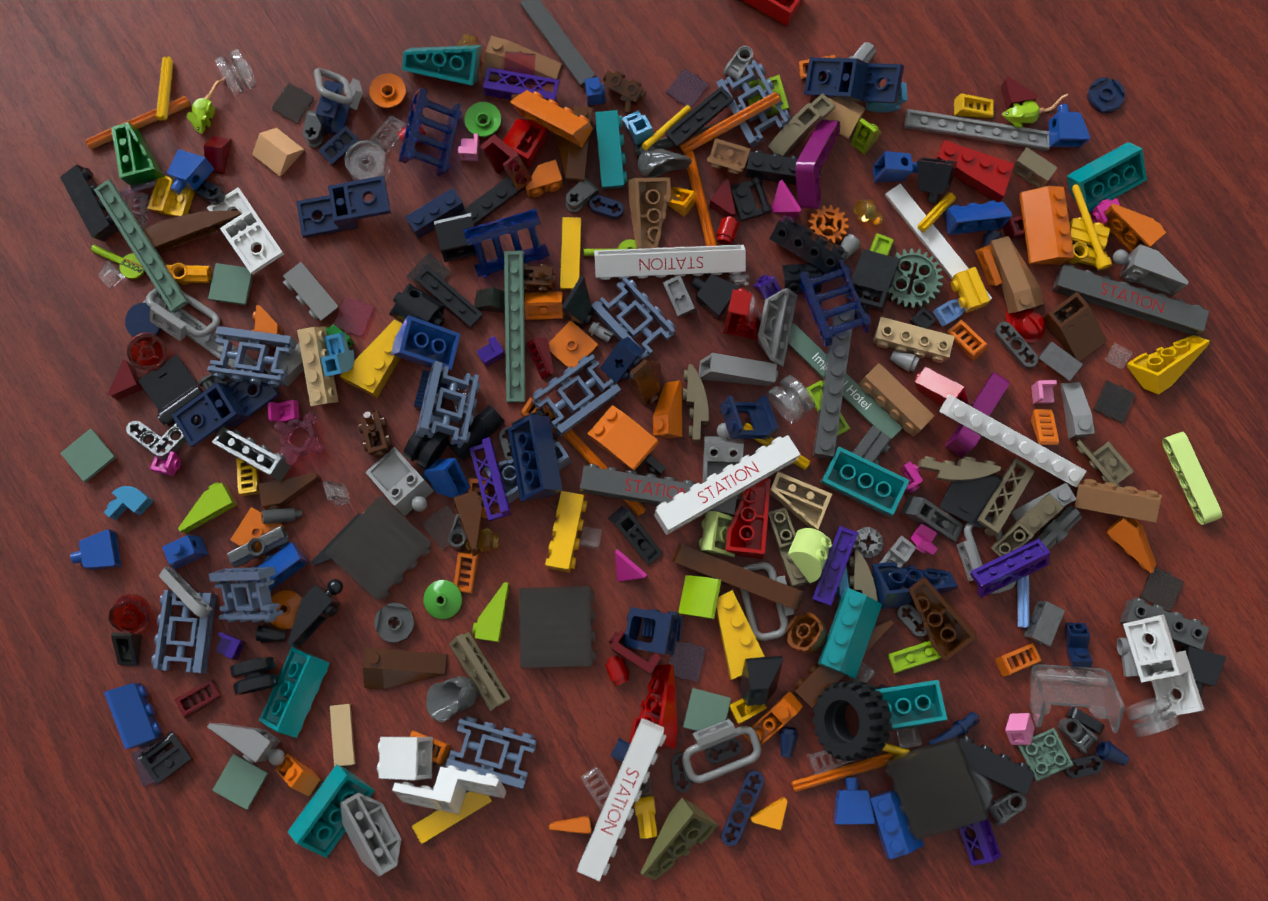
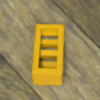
M961 93L954 100V115L992 118L994 117V100Z
M237 458L238 494L240 496L259 494L258 484H260L258 470L250 465L242 466V463L245 462ZM252 469V472L243 474V470ZM245 477H253L251 480L244 481ZM252 483H253V486H252V487H246V488H245V485H246V484H252Z

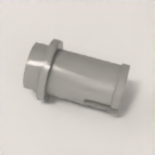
M593 322L588 332L592 336L594 334L608 343L613 332L600 326L599 322Z

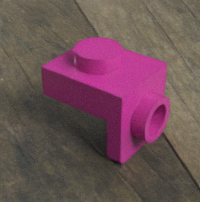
M1116 198L1111 201L1106 199L1100 202L1091 212L1092 221L1105 225L1108 220L1104 212L1113 203L1120 205L1118 199Z
M298 401L269 402V421L282 424L299 420Z
M171 451L167 460H160L155 457L150 470L155 473L175 476L176 471L180 468L181 459L175 452Z
M910 461L900 469L905 477L910 480V485L906 487L904 493L909 491L911 494L920 488L918 484L923 479L919 475L920 470Z
M921 523L911 537V540L917 545L915 548L924 554L929 552L932 555L938 549L932 543L937 532Z

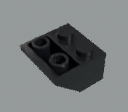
M471 213L434 221L444 262L481 254Z

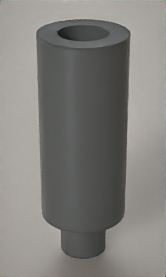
M294 507L261 510L262 524L293 522L295 518L302 517V511L294 510Z

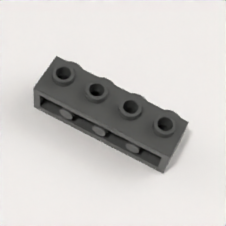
M225 427L220 429L212 441L213 444L279 482L282 481L291 465L285 462L286 457L277 452L275 455L272 454L270 448L263 444L261 446L256 445L258 442L248 436L246 439L243 438V434L235 429L232 431Z
M1135 597L1126 601L1120 623L1124 624L1164 614L1173 643L1183 647L1190 646L1203 650L1209 627L1202 625V621L1185 619L1184 615L1178 612L1169 613L1165 611L1164 607L1148 605L1146 600Z

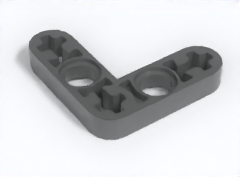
M196 417L195 424L198 426L200 424V421ZM132 421L126 427V432L131 439L160 460H167L171 451L176 452L187 441L176 423L162 437L140 421ZM139 429L142 434L139 435L136 431L133 430ZM181 433V437L178 440H172L174 434ZM148 437H154L152 443L145 444V440Z

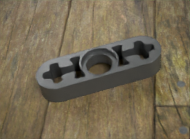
M1001 322L995 327V337L1022 368L1031 369L1037 364V354L1010 323ZM1006 328V329H1007L1006 334H1005V333L1001 334L1000 331H1001L1002 329ZM1013 335V337L1007 342L1006 339ZM1018 341L1021 345L1020 350H1014L1011 342ZM1025 349L1026 352L1019 356V354ZM1026 357H1027V358H1028V357H1031V358H1032V360H1031L1030 362H1028V363L1025 362Z

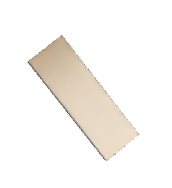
M351 704L330 706L334 767L336 764L340 766L356 764Z

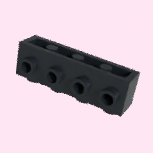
M761 151L749 152L745 177H761L762 180L773 182L783 180L784 183L797 185L795 168L799 157H784L777 153L770 155L764 154ZM821 167V169H820V171H819L820 180H821L822 167Z
M75 165L60 178L91 237L104 242L119 231L94 191L99 185L94 181L92 171Z
M784 215L778 221L769 239L834 277L847 257L848 252L842 246L829 242L825 236L812 232L813 230L810 227L800 225L793 217Z
M966 736L954 740L946 760L960 764L962 767L975 771L985 778L1017 793L1027 795L1035 772L1029 770L1030 766L1022 762H1018V764L1011 762V757L1002 753L998 756L992 753V748L983 744L979 747L973 744V739Z

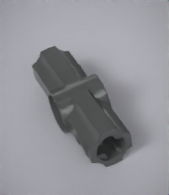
M1068 506L1056 519L1051 520L1042 529L1043 532L1034 540L1039 538L1045 547L1050 550L1055 544L1062 541L1068 535V531L1082 518L1080 512L1076 508Z
M280 526L228 552V558L234 568H238L289 542V537L284 528ZM258 542L262 544L260 552L255 550V545Z

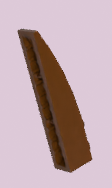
M240 211L198 212L168 220H160L155 222L154 225L142 227L158 254L218 232L221 230V227L243 213Z
M892 620L873 628L865 653L894 624ZM815 663L807 671L809 675L805 679L800 678L795 683L796 689L793 692L810 709H813L817 704L818 696L822 695V691L831 684L837 683L844 676L843 674Z

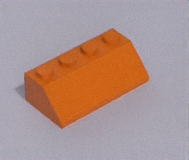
M526 90L510 102L522 117L542 125L547 130L580 147H583L593 130L587 117L574 115V111L571 109L559 107V104L552 99L548 101L543 99V95L536 91L532 93Z
M1045 186L1019 193L1029 264L1062 265L1073 259L1074 252L1064 187Z

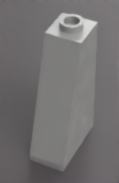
M711 353L702 359L699 364L701 380L769 386L775 383L778 378V370H776L777 364L717 353Z

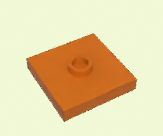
M571 320L549 342L550 353L567 368L577 366L581 358L584 356L589 357L598 347V344Z
M251 507L230 540L242 546L253 538H258L280 526L285 528V526L280 523L262 524L261 512ZM260 542L256 543L255 550L257 552H260L262 550V544ZM269 552L266 555L259 557L264 560L269 554Z

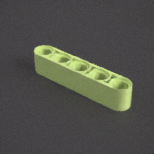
M1179 432L1163 438L1162 445L1199 524L1205 525L1221 519L1222 511L1186 434Z

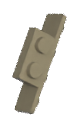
M1081 438L1077 440V449L1083 455L1087 454L1091 459L1089 463L1095 470L1099 469L1104 474L1101 477L1105 482L1114 483L1118 487H1122L1119 482L1134 472L1109 441L1095 452H1092Z

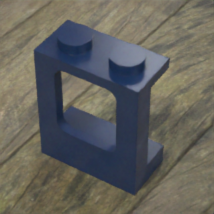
M325 80L324 88L342 95L344 84ZM321 95L316 116L325 133L336 135L345 127L351 108L349 105L330 100Z
M728 396L720 405L721 413L723 414L731 439H770L779 429L767 396H761L756 402H734L733 397ZM738 413L748 414L753 430H743Z
M630 607V612L627 615V628L623 636V646L674 656L681 616ZM642 617L656 621L653 641L651 643L637 641Z

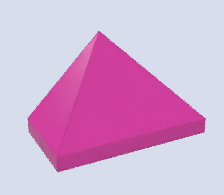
M781 180L777 187L772 213L798 218L802 209L783 180Z
M618 549L615 551L617 582L643 580L647 577V574Z

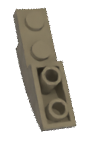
M822 93L811 104H806L785 125L768 148L773 153L785 157L808 136L809 131L835 109V105Z
M688 364V370H684L683 380L687 381V388H683V400H686V406H693L690 407L689 419H693V424L689 426L688 437H692V443H699L701 425H708L709 422L708 401L698 372L692 364Z
M924 457V459L918 461L917 468L936 472L935 480L960 482L989 476L1000 471L1001 466H996L995 462L992 461L976 462V458L964 457V459L958 461L957 466L953 461L944 460L941 463L936 462V458Z
M1048 493L1036 505L1034 504L991 546V549L1001 557L1022 547L1064 506L1051 493Z
M786 507L768 512L774 540L791 587L794 588L809 583L788 555L796 534Z
M854 551L848 560L849 567H852V573L848 577L849 587L877 601L876 588L870 569L861 553Z

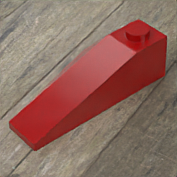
M765 478L745 490L727 530L725 551L742 557L763 559L766 547L771 478Z
M656 665L648 685L649 693L646 700H642L640 705L642 707L641 713L633 722L630 744L643 718L664 727L663 734L666 737L662 747L658 746L657 749H675L678 724L674 665Z

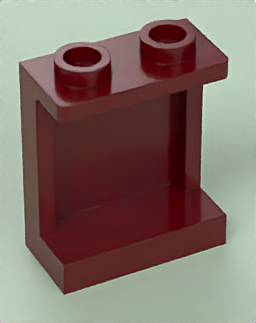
M496 135L491 136L480 145L493 170L499 174L505 169L517 190H520L532 180L519 154Z
M620 631L619 634L615 632L609 641L612 644L610 649L650 675L661 659V656L654 653L650 661L646 662L619 644L624 636L623 631Z

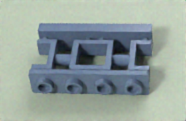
M755 60L752 61L751 65L748 64L746 66L749 74L737 82L733 83L730 76L726 77V80L720 79L716 82L718 87L722 86L731 97L728 86H731L733 91L741 87L743 88L745 93L737 97L740 105L737 106L734 99L729 105L733 114L747 108L744 102L758 93L761 94L762 98L773 93L772 89H774L772 82L770 79H765L763 74L766 72L762 64L757 65ZM755 70L766 88L764 91L760 84L752 89L748 84L756 79L753 73ZM782 101L775 104L783 119L782 121L778 119L777 115L768 120L765 113L773 109L772 106L749 119L752 122L759 118L762 123L754 128L757 133L755 137L746 121L739 124L752 149L758 146L760 141H764L761 135L762 131L776 123L781 131L789 123L791 117L786 109L782 110L780 106L783 104Z
M624 277L622 282L617 284V289L621 293L610 303L601 297L599 301H595L591 305L592 312L613 332L619 341L626 337L632 339L629 334L634 339L642 332L647 337L641 344V347L645 350L640 357L643 361L653 354V350L648 345L660 335L668 341L670 337L675 335V325L669 319L665 320L662 316V311L657 306L653 307L650 304L649 297L637 290L638 287L632 279L628 280ZM628 291L636 299L629 306L622 301L628 296ZM617 305L622 312L616 316L615 320L608 312ZM636 308L646 320L633 330L623 318ZM653 318L662 326L654 333L648 329V326L653 322Z
M217 326L216 334L218 338H216L215 342L223 346L220 361L210 360L211 366L207 368V371L214 378L224 379V377H228L237 382L249 380L250 383L258 385L264 382L273 387L286 386L287 381L285 378L288 376V373L285 370H280L283 354L293 355L292 349L296 348L297 342L291 336ZM231 341L240 342L237 352L231 351L233 345ZM267 346L276 347L274 357L268 356L269 348ZM247 349L260 351L257 366L243 364ZM229 359H235L234 368L237 370L227 369ZM266 364H272L271 373L273 375L263 374Z
M593 354L589 357L584 356L578 361L577 366L574 368L570 366L559 379L557 377L553 378L548 383L549 386L545 389L539 388L533 393L531 401L533 405L535 404L538 410L547 405L555 415L556 419L551 422V427L555 429V433L559 438L618 396L621 388L618 384H614L612 379L604 384L596 375L594 370L598 368L599 362H596ZM588 367L586 373L591 379L584 383L579 375L574 377ZM574 384H577L586 395L576 405H573L564 393ZM596 384L601 392L608 388L606 392L592 402H589L594 398V394L590 391L592 386ZM555 389H557L556 394L561 399L556 404L549 397H546ZM566 406L573 414L579 409L577 413L562 424H559L564 420V416L559 410Z
M435 361L429 372L416 436L423 438L424 435H428L429 438H432L436 430L452 435L450 444H457V447L461 448L464 443L468 442L470 437L468 427L471 426L474 418L471 412L477 403L475 393H478L480 382H478L479 375L475 374L472 377L470 376L471 374L467 373L463 380L448 376L449 367H442L441 362ZM441 375L440 383L449 385V389L440 387L436 394L439 377ZM469 385L467 398L465 394L456 392L457 388L466 390ZM442 397L459 402L457 413L440 408ZM434 408L433 416L443 418L442 423L433 420L429 427L432 409ZM462 418L461 428L449 425L450 421L459 423Z
M228 568L209 573L210 581H217V584H214L215 588L222 589L225 603L224 606L219 607L220 611L224 612V614L219 615V620H227V622L237 620L239 622L249 620L258 622L264 620V622H271L277 619L276 616L282 615L283 610L276 609L279 607V603H272L268 586L274 584V580H270V576L276 575L275 568ZM244 587H246L249 603L246 600Z
M164 590V594L160 598L161 614L158 615L157 619L159 630L154 640L156 645V651L152 656L154 670L170 671L171 661L187 662L186 672L207 674L217 599L216 594L198 593L212 608L206 618L200 617L198 619L189 618L190 609L185 603L180 601V598L173 591ZM173 605L183 606L181 617L171 616ZM177 621L193 622L190 642L174 641ZM167 644L177 645L176 657L166 656ZM186 646L196 647L195 658H184Z
M468 716L465 719H460L457 731L466 733L461 752L450 751L446 767L454 766L464 772L474 770L479 775L484 776L487 773L493 774L499 778L501 783L523 789L528 772L519 768L524 750L533 753L535 751L538 740H534V735L523 732L522 736L514 734V729L504 727L503 730L496 729V724L484 722V725L476 723L477 719ZM468 725L492 733L491 736L482 734L480 743L470 741L472 730L466 729L465 726ZM506 736L530 743V745H521L519 754L508 752L511 741L504 740L503 737ZM486 739L505 744L499 763L481 758ZM467 748L475 750L477 755L474 762L481 763L482 767L456 760V756L464 758ZM505 759L516 762L513 773L521 776L519 778L495 771L494 768L503 769Z

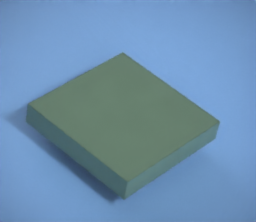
M216 263L208 299L210 301L247 306L253 275L247 267Z
M91 428L60 453L83 482L89 481L117 458Z
M692 688L683 727L700 731L725 721L731 698Z
M1055 728L1034 736L1031 745H1017L1027 765L1030 766V770L1035 772L1034 779L1036 782L1073 766Z
M233 754L212 791L248 810L269 772Z

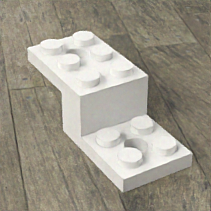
M239 187L225 195V199L220 204H211L207 207L209 211H231L237 209L243 213L220 229L252 275L284 255ZM255 245H262V249L258 253L253 252V247Z
M1164 614L1124 623V629L1141 682H1152L1162 717L1204 710L1186 651H1175ZM1147 633L1151 634L1154 638L1152 644L1147 643L1145 640ZM1173 689H1178L1181 692V699H1176L1173 696Z
M454 766L440 767L434 789L424 785L421 788L414 787L412 783L402 782V784L395 783L392 790L403 803L460 814L466 791L505 798L506 789L496 775L489 773L486 776L479 775L474 770L459 771L460 769Z

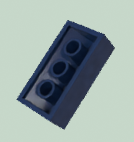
M529 415L508 428L520 502L550 497L562 491V482L549 416Z

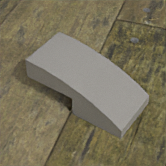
M901 535L879 563H897V567L901 568L915 551L916 546Z

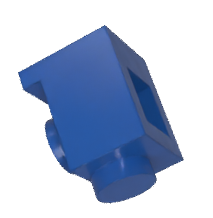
M599 77L585 79L588 106L606 103L604 84H600Z

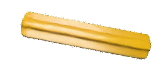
M949 192L917 225V228L921 232H925L956 200V196Z

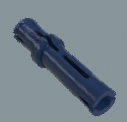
M971 712L963 719L955 721L951 728L927 743L930 752L937 754L956 738L967 734L970 728L980 722L979 716L975 712Z

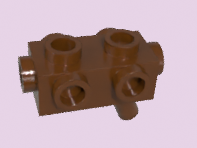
M607 71L603 78L604 86L620 94L619 99L625 101L624 112L631 113L632 102L638 103L639 100L642 101L647 91L641 88V83L633 79L631 82L624 79V74L615 71V73Z
M524 263V277L528 278V280H524V292H528L529 289H537V292L546 293L548 289L552 290V285H556V273H553L552 267L546 264L531 266Z
M367 411L362 416H359L360 423H358L359 431L361 434H364L365 438L362 441L364 450L371 456H385L386 451L390 450L389 445H392L390 435L385 434L384 427H387L385 416H381L378 411ZM381 441V445L376 447L375 443Z

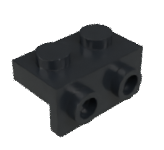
M811 263L782 266L784 289L788 288L795 294L821 292L823 280L821 269Z

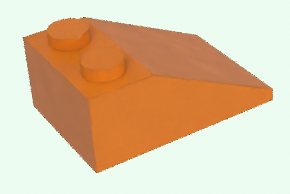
M1114 203L1104 212L1108 220L1105 227L1110 228L1112 235L1130 253L1140 244L1146 247L1152 246L1166 233L1163 226L1153 218Z
M613 405L588 432V435L597 446L633 471L659 443L654 436Z

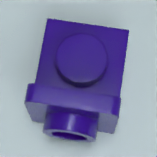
M761 276L757 279V283L753 285L755 289L759 290L764 301L781 291L774 276Z

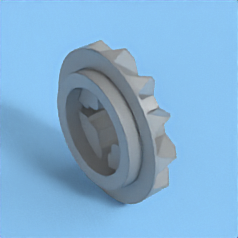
M864 527L857 531L858 536L853 549L859 551L864 558H872L878 555L884 545L882 535H880L878 530ZM869 535L870 541H873L874 544H871L867 550L866 544L860 541L866 540Z

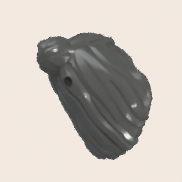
M642 145L640 147L641 155L638 158V168L644 178H656L672 170L686 169L692 163V160L685 155L673 153L662 148L655 149L653 145L647 150H644Z
M457 676L456 678L436 683L429 688L426 697V709L431 718L438 722H445L455 714L472 707L476 699L480 697L475 683L470 678Z

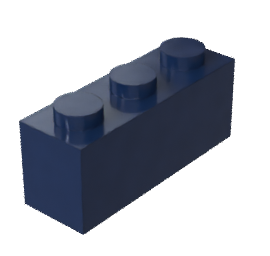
M451 188L408 214L405 218L419 239L435 229L434 221L455 217L465 208L455 190Z

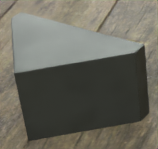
M495 287L477 290L474 306L478 310L505 313V291Z
M112 632L111 638L118 665L138 666L142 635Z

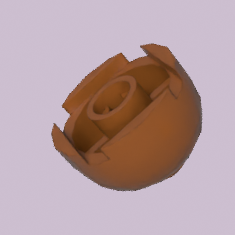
M812 613L798 614L790 620L786 628L788 633L787 642L797 651L813 653L824 645L827 635L826 627Z

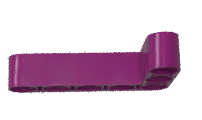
M822 120L819 122L796 162L797 196L800 208L819 209L820 207L819 171L839 136L840 121Z
M993 372L971 407L990 416L1009 386L1010 381ZM960 423L945 448L962 458L975 447L981 436Z

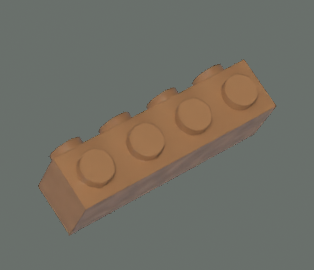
M880 363L858 384L865 393L869 394L880 407L889 413L892 419L896 420L913 437L934 417Z
M1084 479L1078 485L1075 507L1156 523L1162 495L1153 490L1139 491L1132 486L1123 488L1118 487L1114 483L1106 482L1101 484L1096 483L1093 479Z

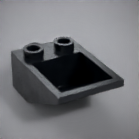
M863 249L845 297L847 303L860 306L855 309L854 318L857 321L863 322L867 320L869 316L867 308L883 313L900 261L899 258ZM857 294H861V295H862V298L855 297V296H856ZM874 299H880V303L874 302Z
M333 579L329 581L327 590L314 585L301 599L288 640L290 646L300 648L329 616L333 617L338 612V606L341 603L333 595L340 594L343 590V583L340 580Z

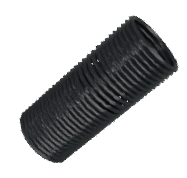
M488 405L487 408L482 410L473 419L471 426L468 427L470 432L468 442L464 443L461 448H458L457 444H450V442L448 446L461 460L465 461L471 455L469 448L483 444L482 439L489 438L505 423V420L493 407Z

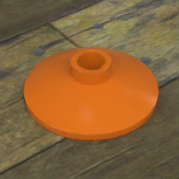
M386 73L377 76L372 81L369 94L377 106L392 108L403 101L406 95V87L400 77L395 74Z
M283 590L274 594L271 600L272 603H279V607L276 609L281 610L283 606H287V611L282 615L276 616L277 619L270 623L279 629H292L302 597L290 590Z

